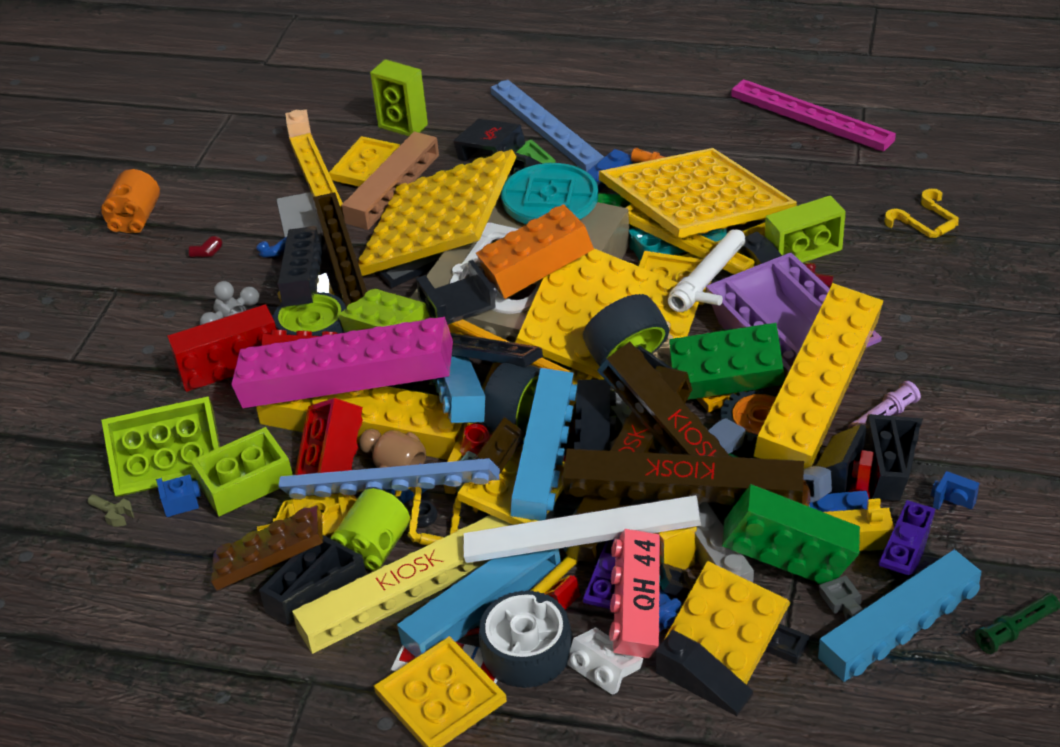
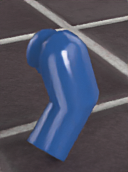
M284 237L274 246H269L267 241H262L256 247L259 255L263 258L281 256L285 250L287 237Z

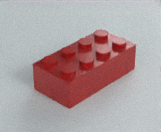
M266 304L167 336L178 375L186 392L233 377L240 349L262 346V334H271V330H276L275 321Z

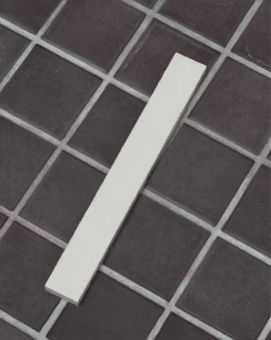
M697 495L464 533V559L466 563L614 540L620 537L624 529L657 533L701 526Z

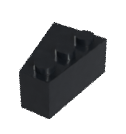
M868 414L865 422L864 451L873 452L869 481L872 499L901 500L910 476L923 418Z
M323 535L322 544L293 556L259 589L265 613L289 625L295 621L293 610L327 595L329 592L337 590L358 578L366 576L363 556Z

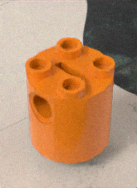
M135 169L125 170L119 174L101 207L102 215L111 231L140 233L160 196V188L153 177L141 170Z

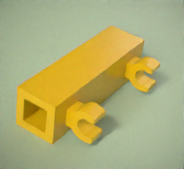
M880 498L868 499L867 509L824 512L860 526L859 551L885 550L894 530L890 509L880 508Z

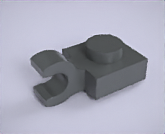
M846 575L819 585V594L834 614L843 611L846 621L863 610L859 605L861 604V594Z

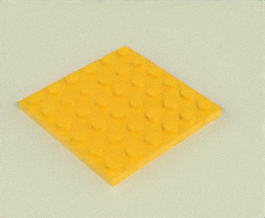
M714 148L599 171V180L607 185L608 188L614 190L622 198H625L678 238H686L688 235L697 233L703 234L714 229H725L736 224H746L753 220H764L767 215L797 205L796 201Z
M513 150L498 151L490 157L484 159L481 157L466 165L459 164L451 170H441L433 176L427 178L420 177L415 182L409 184H400L395 189L392 199L388 202L385 212L381 215V220L374 229L371 239L367 242L363 254L359 257L358 264L362 276L479 241L516 159Z
M594 248V250L543 278L515 343L541 347L544 357L600 380H605L597 371L600 366L592 357L583 339L584 328L598 312L624 297L644 294L652 299L665 320L671 324L669 333L674 338L688 336L699 302L696 301L686 311L676 312L669 306L668 298L670 291L677 286L678 282Z

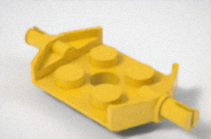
M334 493L329 497L310 495L304 499L286 500L282 503L273 522L287 519L300 509L311 508L317 505L320 510L324 511L322 513L323 535H333L357 498L354 495ZM270 524L257 526V531L267 528Z

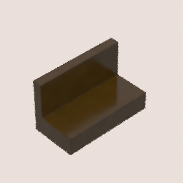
M504 417L488 436L473 460L489 458L500 469V475L525 438L526 432Z

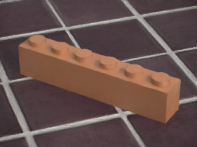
M413 132L344 201L342 212L345 223L369 230L385 212L388 202L395 193V189L402 183L409 184L414 182L439 156L437 137Z

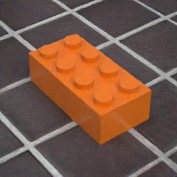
M563 204L551 209L547 214L529 221L527 225L518 230L507 233L505 237L498 241L487 244L483 249L476 252V255L485 271L486 277L495 284L498 292L506 299L594 250L585 225Z

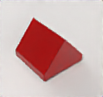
M570 575L560 579L545 595L553 597L566 610L581 595L577 578L574 575Z

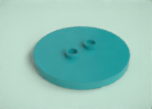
M563 163L537 164L516 172L505 182L501 192L502 204L507 214L524 224H528L529 221L537 219L550 212L551 209L563 204L580 220L595 208L598 201V186L595 179L588 172L576 166Z

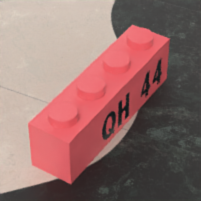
M624 529L620 537L613 542L612 557H616L611 574V584L615 585V594L611 598L610 611L614 612V622L611 624L609 633L610 641H613V653L650 658L659 646L660 534Z

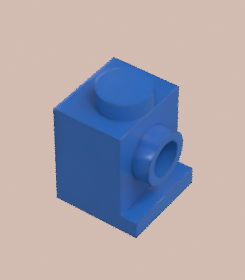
M190 474L164 482L162 478L156 479L166 517L199 508L197 497L202 496L198 480L192 481Z

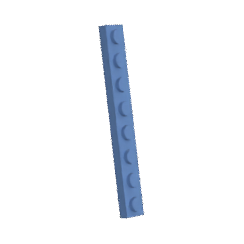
M509 80L501 81L490 87L491 94L584 171L587 172L604 158L603 155Z
M489 458L281 476L279 488L293 499H304L309 495L329 497L334 493L354 495L358 491L371 488L406 491L408 487L431 489L435 485L443 484L457 487L462 483L487 484L489 481L499 480L500 469Z

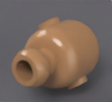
M367 429L359 439L360 449L364 453L372 454L373 463L377 468L425 463L426 449L419 438L411 432L404 434L400 431L389 430L381 435L376 429Z

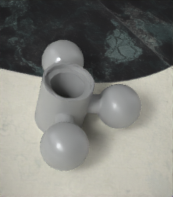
M227 281L218 282L214 287V295L217 299L213 307L216 313H204L200 318V325L246 311L243 305H255L259 300L258 291L254 287H245L240 292V298L234 299L232 297L234 294L233 286Z

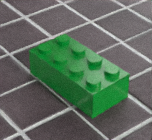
M777 323L669 339L672 368L685 371L689 376L692 391L687 400L782 386L785 381Z
M750 484L724 519L722 546L823 584L839 578L859 555L860 526Z

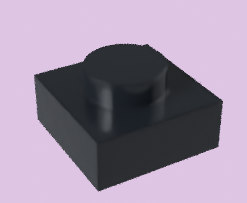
M662 563L659 567V575L663 592L671 596L676 595L687 599L693 588L687 571Z

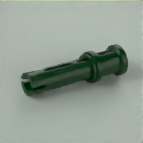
M1046 593L1043 597L1010 616L1001 615L997 617L992 625L980 627L975 631L977 644L985 653L994 654L1002 644L1017 640L1019 632L1037 623L1049 614L1060 609L1058 598L1052 593ZM1037 611L1036 613H1034L1033 615L1029 616L1028 618H1025L1027 615L1031 614L1032 612Z

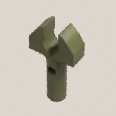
M94 494L88 498L90 505L107 513L105 515L106 522L113 527L127 525L125 518L119 514H127L134 518L131 503L124 498L117 504H113Z

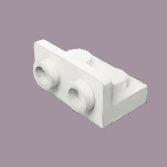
M594 628L573 638L567 665L613 695L618 692L622 678L641 668L643 658L613 653V641H610L608 635Z

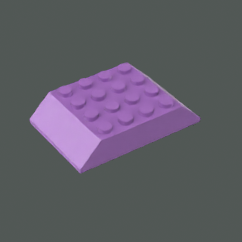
M791 252L706 286L707 293L721 295L723 298L720 306L712 304L719 324L725 330L777 323L785 379L830 289ZM873 331L866 348L881 342L882 337Z

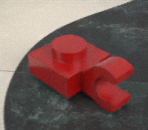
M862 450L860 461L854 460L852 477L857 478V482L850 485L848 492L867 491L868 498H870L869 481L873 452Z

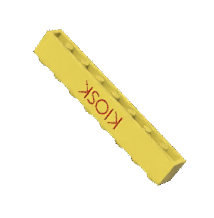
M492 515L486 516L478 522L461 528L449 536L412 552L389 565H385L364 577L358 578L337 590H333L310 603L304 604L292 611L297 631L313 654L449 587L491 560L466 563L464 559V533L511 526L512 524Z

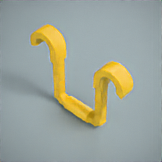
M926 189L922 192L921 204L949 221L936 227L935 230H931L910 217V214L901 209H890L885 214V225L892 228L894 219H898L929 238H937L958 226L959 217L934 203V200H942L943 193L940 190Z
M408 487L414 493L408 537L413 543L419 542V544L427 546L444 538L426 533L418 534L416 532L422 491L420 487ZM395 490V497L400 496L402 491ZM458 495L453 505L450 535L458 531L461 501L458 500ZM473 507L472 510L477 513L478 509Z

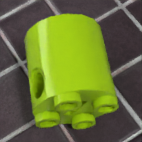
M365 489L330 539L361 554L365 569L376 571L381 568L408 527L410 515L406 507L394 495L379 489Z

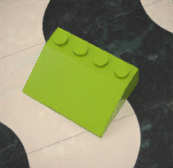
M209 396L101 420L115 497L158 488L156 479L160 478L164 482L190 474L191 479L195 480L196 477L190 460L220 448L213 406Z

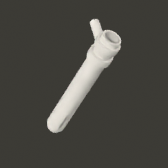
M740 230L729 231L688 277H684L670 291L668 304L676 312L686 311L696 301L719 306L722 304L723 298L721 295L705 293L703 289L744 245V233Z

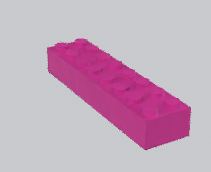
M445 317L415 322H403L384 327L378 326L359 331L353 330L346 333L324 335L309 339H298L284 343H273L259 347H248L240 349L232 387L242 408L449 377L453 340Z

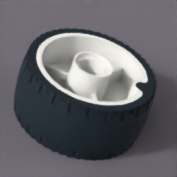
M528 590L505 594L491 603L487 610L484 611L479 627L480 650L486 668L498 681L500 680L506 685L517 688L541 686L560 675L567 666L572 645L570 622L562 605L557 600H554L553 597L545 595V593Z

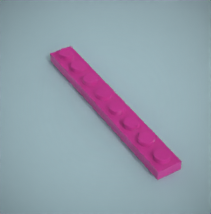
M744 79L732 88L731 96L743 102L754 104L760 108L776 112L779 115L795 119L798 122H803L837 136L853 140L856 143L867 145L875 150L884 152L895 141L896 133Z

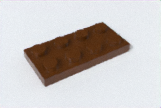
M315 505L311 508L300 509L287 519L276 520L267 528L258 532H249L236 542L221 545L214 551L211 582L215 589H222L322 544L323 524L322 512L319 507Z

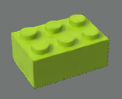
M386 59L370 72L378 127L406 136H410L413 132H421L428 125L421 69Z
M831 195L766 216L765 238L775 245L782 256L791 252L802 263L842 250L846 211Z
M379 289L369 290L364 297L349 304L347 309L338 314L345 333L353 330L359 331L430 318L424 302Z
M266 427L190 460L199 487L218 516H222L280 489V477L293 475L288 457Z

